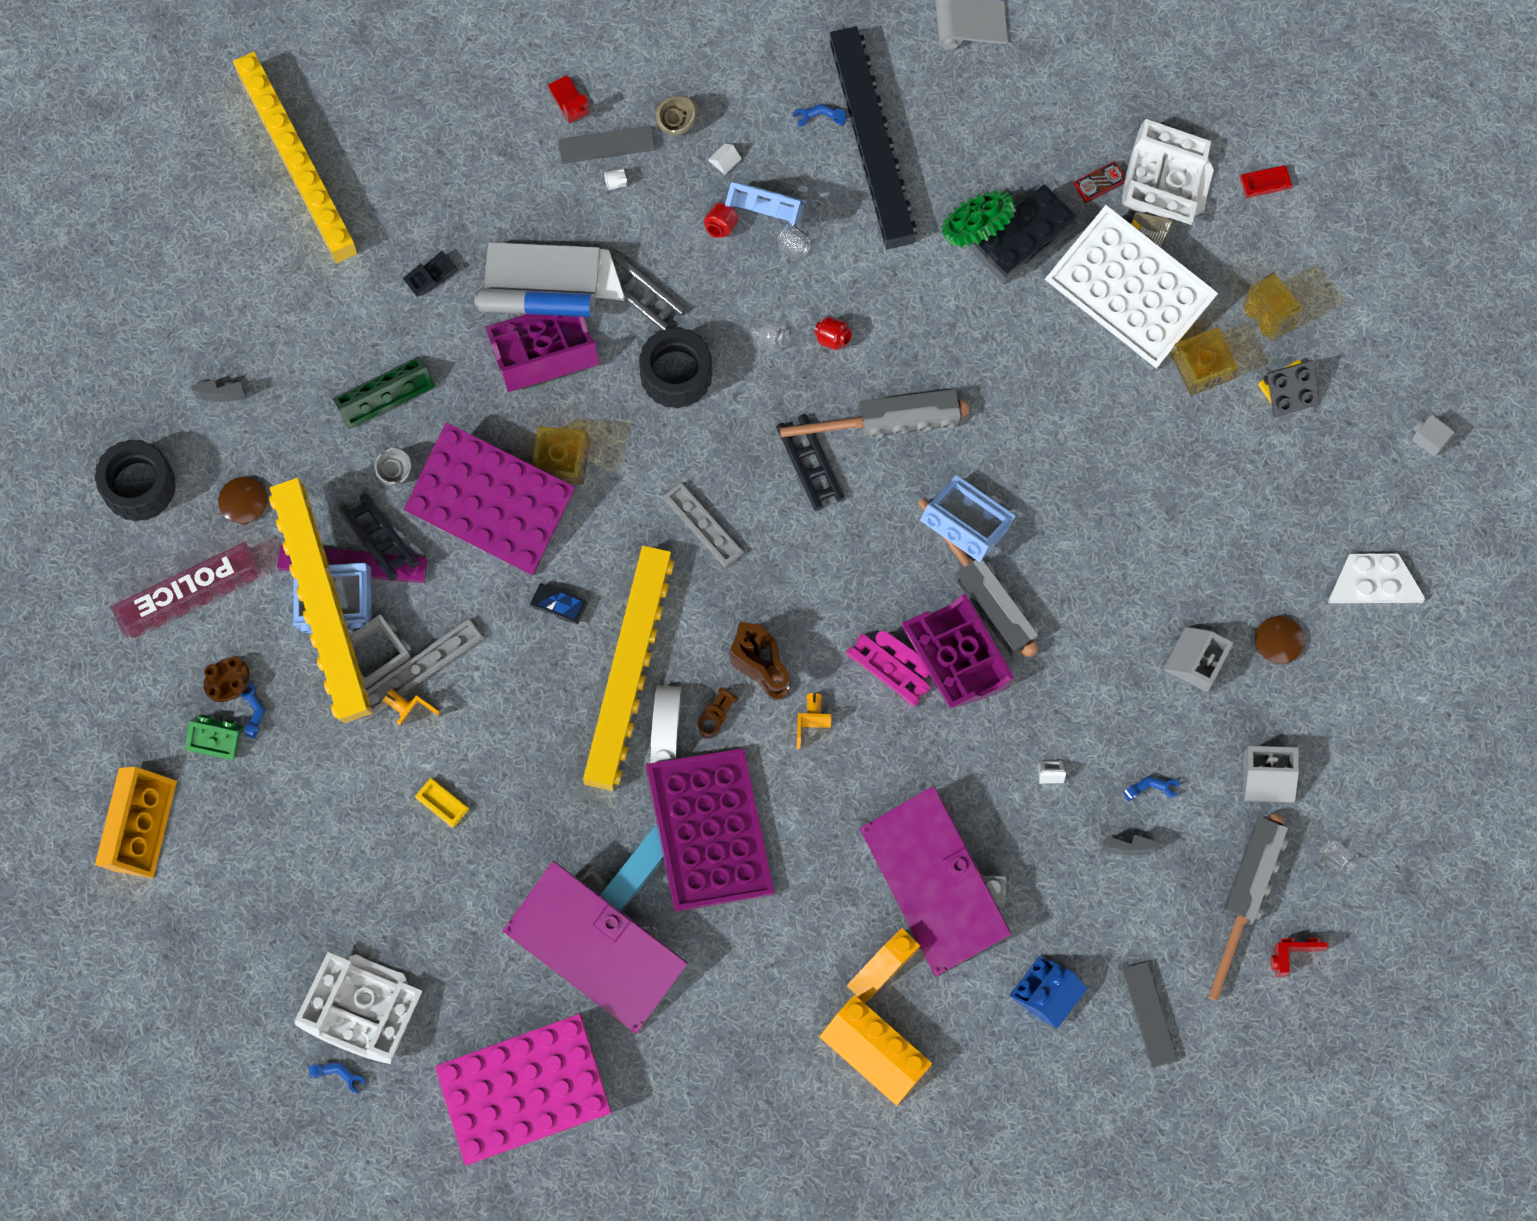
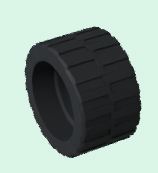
M669 327L659 330L656 334L650 336L643 345L639 356L640 378L646 394L657 404L668 408L688 407L695 402L697 403L703 395L705 396L712 382V356L707 343L703 341L699 334H695L690 329H683V327ZM677 351L692 356L698 362L699 369L696 375L687 382L680 384L666 383L660 380L653 372L654 363L666 353Z
M133 439L118 442L102 454L96 465V474L94 476L98 492L112 512L125 520L145 521L156 517L168 507V504L174 497L173 494L176 489L175 476L162 452L151 443ZM135 463H146L155 467L157 470L156 481L145 494L135 498H125L115 493V480L118 474L127 466Z

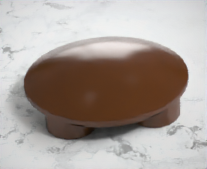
M249 477L232 479L224 485L218 497L219 509L224 517L241 525H247L257 519L264 512L268 503L264 487L257 480Z
M1283 616L1270 617L1263 621L1256 631V650L1270 662L1289 664L1301 654L1304 648L1305 639L1303 631L1290 618Z
M232 656L216 664L208 665L204 670V691L208 698L215 702H227L235 699L245 690L249 682L250 672L248 666L238 656Z

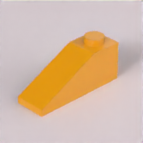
M901 928L849 982L847 987L863 1003H866L919 951L920 945Z

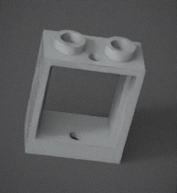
M378 615L350 635L353 648H356L382 630L399 653L397 657L368 677L364 678L362 675L366 690L411 659L408 653L411 648L404 638L400 640L394 634L397 629L389 618L384 620L381 615Z

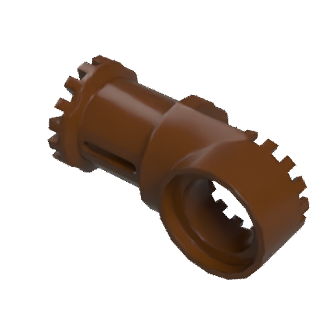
M719 688L718 696L712 704L707 706L698 721L699 733L705 738H713L719 733L721 725L727 718L726 713L732 704L738 701V697L732 694V692L728 693L729 690H726V688ZM706 720L714 721L716 729L711 732L705 731L702 728L703 722Z

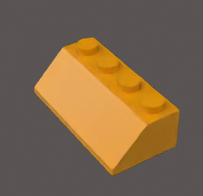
M138 767L118 769L95 866L114 872L154 878L177 784L176 780Z
M856 995L851 997L820 1035V1038L896 1106L932 1065L925 1056Z

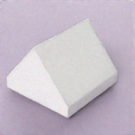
M724 144L708 159L724 175L728 174L742 160L735 147L731 144Z
M1039 761V784L1064 783L1066 771L1063 761Z

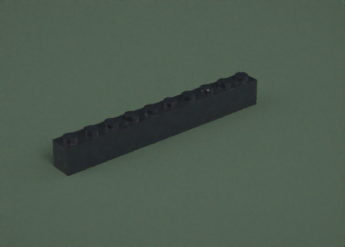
M857 26L830 32L829 43L885 249L913 244L914 235H917V227L915 221L910 220L911 205L909 200H905L903 195L906 192L903 179H899L897 173L900 172L898 159L893 158L892 151H894L892 137H887L888 122L886 116L882 117L880 110L883 109L880 95L876 96L875 89H877L876 78L874 75H870L871 61L869 55L864 53L863 48H866L864 35H859Z

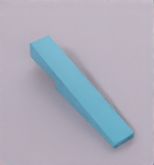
M657 824L600 895L621 911L625 909L634 895L638 894L663 860Z

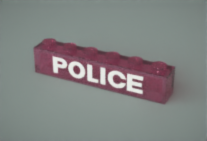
M245 541L110 606L124 636L126 638H136L141 636L145 632L144 630L152 626H162L170 617L175 615L182 616L197 604H207L213 599L212 597L220 593H230L235 589V586L243 582L250 583L254 581L257 575L261 574V571Z

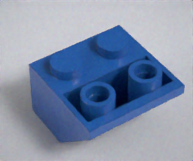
M1039 956L1009 996L1038 1019L1058 1029L1088 988L1072 971Z

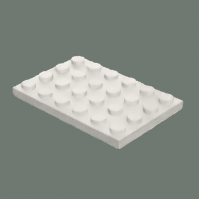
M1105 205L1045 278L1046 282L1156 369L1218 295L1215 290L1107 205Z

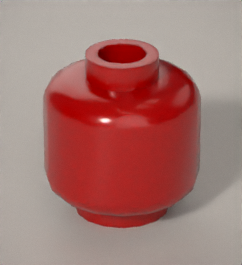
M725 203L712 205L704 218V226L707 233L715 238L729 236L738 223V214L734 207L725 206Z
M827 316L822 321H819L814 331L815 335H817V342L821 346L833 350H840L846 347L852 336L849 324L845 320L832 316Z

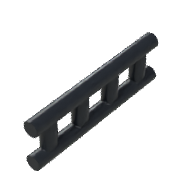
M802 414L798 417L799 425L811 424L807 414ZM780 423L776 426L779 435L780 428L786 427L784 423ZM815 433L805 434L810 445L799 450L796 449L791 439L795 436L782 437L781 440L814 511L823 509L821 501L834 496L837 502L846 499ZM815 454L820 466L806 471L801 459ZM825 475L830 487L816 492L811 480Z
M367 493L359 497L362 504L352 510L347 505L339 507L338 511L390 581L398 577L395 570L406 563L411 569L419 565V562ZM369 511L375 521L362 527L356 518ZM382 529L388 538L375 545L369 535ZM395 546L401 556L388 562L382 552Z

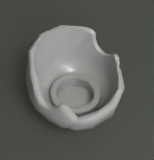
M391 447L381 452L374 464L376 476L382 483L394 486L403 483L408 479L412 470L411 458L404 450L396 447Z

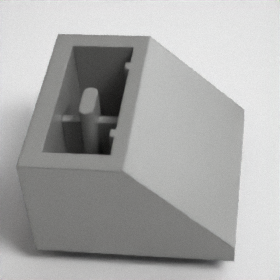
M1185 627L1163 670L1208 693L1234 642L1212 631Z
M1248 746L1243 752L1244 802L1295 803L1299 775L1298 747Z

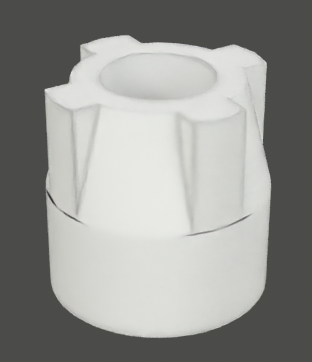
M623 168L604 172L608 190L627 186V178Z

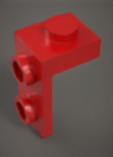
M566 75L548 84L549 91L569 124L590 114L587 98L584 94L579 95L569 76Z
M1294 938L1280 939V942L1274 946V955L1270 957L1271 970H1275V977H1286L1290 973L1289 952L1326 951L1329 948V942H1321V938H1308L1306 942H1296Z

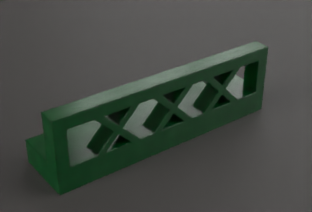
M418 356L333 398V401L347 428L351 429L434 388L435 385L427 367Z

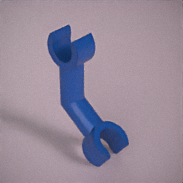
M819 104L807 110L796 109L793 112V117L804 116L803 119L798 120V126L806 125L808 119L819 114L830 117L841 126H843L847 119L845 117L847 113L844 110H835L824 104Z
M249 682L252 691L249 694L242 692L240 696L244 700H248L254 710L244 733H246L245 736L255 739L265 713V708L256 696L254 685Z
M1147 776L1127 788L1123 795L1129 802L1148 787H1153L1164 791L1167 797L1175 798L1178 794L1171 792L1169 786L1179 787L1180 782L1177 780L1166 782Z
M341 1062L308 1066L310 1078L338 1073L348 1083L350 1091L357 1094V1091L352 1087L354 1081L359 1080L366 1085L365 1080L361 1076H355Z

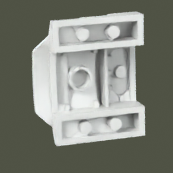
M1145 119L1139 129L1129 161L1123 188L1122 207L1140 213L1149 212L1191 225L1194 216L1205 211L1207 194L1214 171L1208 160L1211 141Z
M327 952L295 1019V1025L341 1049L368 1059L391 1064L422 994V990L408 985L403 973L376 964L357 954L341 958Z

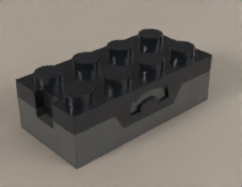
M1045 184L1015 207L1014 217L1009 219V224L1003 225L1004 230H997L996 236L990 235L987 241L983 239L978 245L974 242L972 252L1004 285L1074 228L1077 216Z

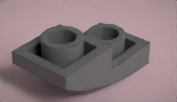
M203 379L198 381L197 384L191 385L197 399L213 402L246 399L241 381L227 382L222 387H218L215 379Z
M1147 834L1134 835L1131 843L1126 842L1127 839L1124 837L1112 835V837L1107 836L1102 851L1120 855H1142L1155 852L1159 842L1153 841L1154 838Z

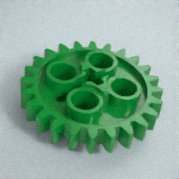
M988 190L982 196L978 193L975 198L969 197L968 202H961L960 207H954V213L947 214L948 219L943 220L944 225L941 226V232L948 244H952L953 247L959 245L962 248L965 244L970 247L973 242H976L978 245L983 239L987 241L990 235L996 236L997 230L1005 229L1003 225L1009 224V219L1014 217L1013 212L1016 211L1015 203L1009 193H1004L1003 190L999 193L997 190H994L991 194Z

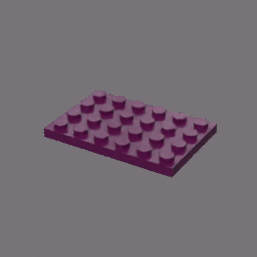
M446 422L408 499L404 511L534 575L576 487Z
M744 748L646 764L648 784L674 912L773 896L774 889Z

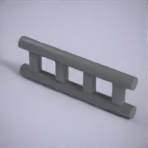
M615 250L611 252L615 270L618 272L622 268L631 276L623 286L621 285L625 301L660 330L669 328L670 325L666 322L673 312L681 316L686 308ZM638 283L649 290L641 300L630 293ZM656 297L667 305L658 315L647 307Z

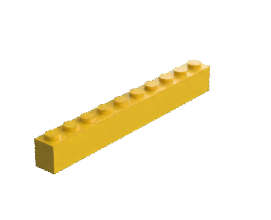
M253 51L234 60L236 72L335 263L337 264L356 255L357 251L354 242L255 52Z
M295 478L270 487L272 495L269 496V501L273 510H276L278 514L276 524L280 533L283 532L285 541L282 542L284 551L291 558L290 572L293 578L297 579L299 585L296 588L299 600L304 602L306 610L303 611V616L307 625H310L312 629L310 640L313 647L317 648L320 656L317 657V663L320 670L325 673L324 687L327 694H331L333 704L330 705L333 716L343 723H347L373 714L305 484L299 478Z
M642 545L583 777L584 785L614 791L615 784L620 785L623 771L619 770L621 761H626L629 747L625 746L627 737L631 738L633 734L634 723L631 722L633 713L637 714L639 710L640 699H637L638 691H643L646 676H643L644 667H649L652 653L648 651L650 643L655 644L658 630L654 629L656 620L660 621L662 617L663 606H660L662 597H667L669 583H666L667 575H672L675 561L671 560L670 551Z

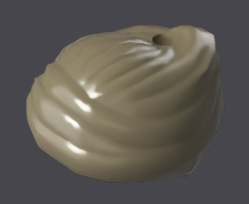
M686 96L666 98L657 106L655 111L657 125L662 131L670 135H681L694 126L700 108L693 99Z

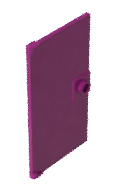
M935 786L928 788L859 828L935 977L940 976L949 969L1012 935Z
M554 860L502 930L503 933L529 951L635 1034L640 1031L648 1017L688 964L683 958L635 923L629 916L612 903H609Z

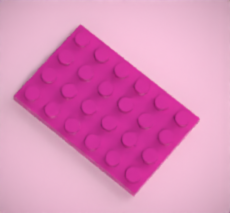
M581 1014L435 1066L465 1166L613 1114Z

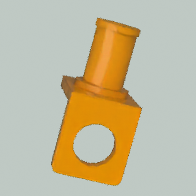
M392 688L387 694L393 697L395 701L387 696L382 700V702L400 713V718L397 721V724L400 726L418 702L437 716L441 714L417 695L413 700L408 701Z
M813 693L807 694V712L798 713L796 749H800L801 727L831 728L832 715L821 714L822 695L816 693L815 703L813 702Z

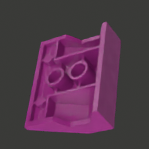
M525 314L485 327L507 392L519 390L600 364L595 342L591 340L584 317Z
M966 594L961 595L944 608L935 612H924L901 624L949 709L979 701L1007 689L1015 678Z

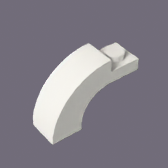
M656 686L650 763L676 759L682 687Z

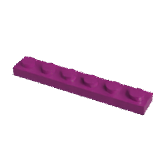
M280 545L277 569L279 571H290L289 565L292 564L290 555L287 556L283 545ZM324 548L329 565L366 563L371 567L372 579L389 580L369 552ZM383 554L384 557L387 559L388 562H390V561L394 560L395 558L401 556V555ZM415 557L419 565L414 569H411L407 563L396 569L395 572L398 574V577L393 581L425 584L427 558Z

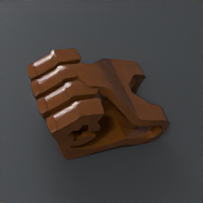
M740 622L733 644L729 650V659L732 666L756 681L770 699L774 701L784 699L789 692V674L779 659L776 640L760 624ZM768 646L771 651L770 661L759 658L761 650ZM783 690L781 693H774V692H772V691H776V692H777V691Z

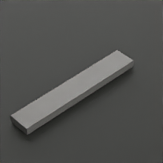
M468 618L368 688L366 692L373 714L359 718L358 720L361 724H364L389 706L382 702L385 696L395 701L393 697L387 694L391 688L401 696H404L482 641L484 637L471 619Z

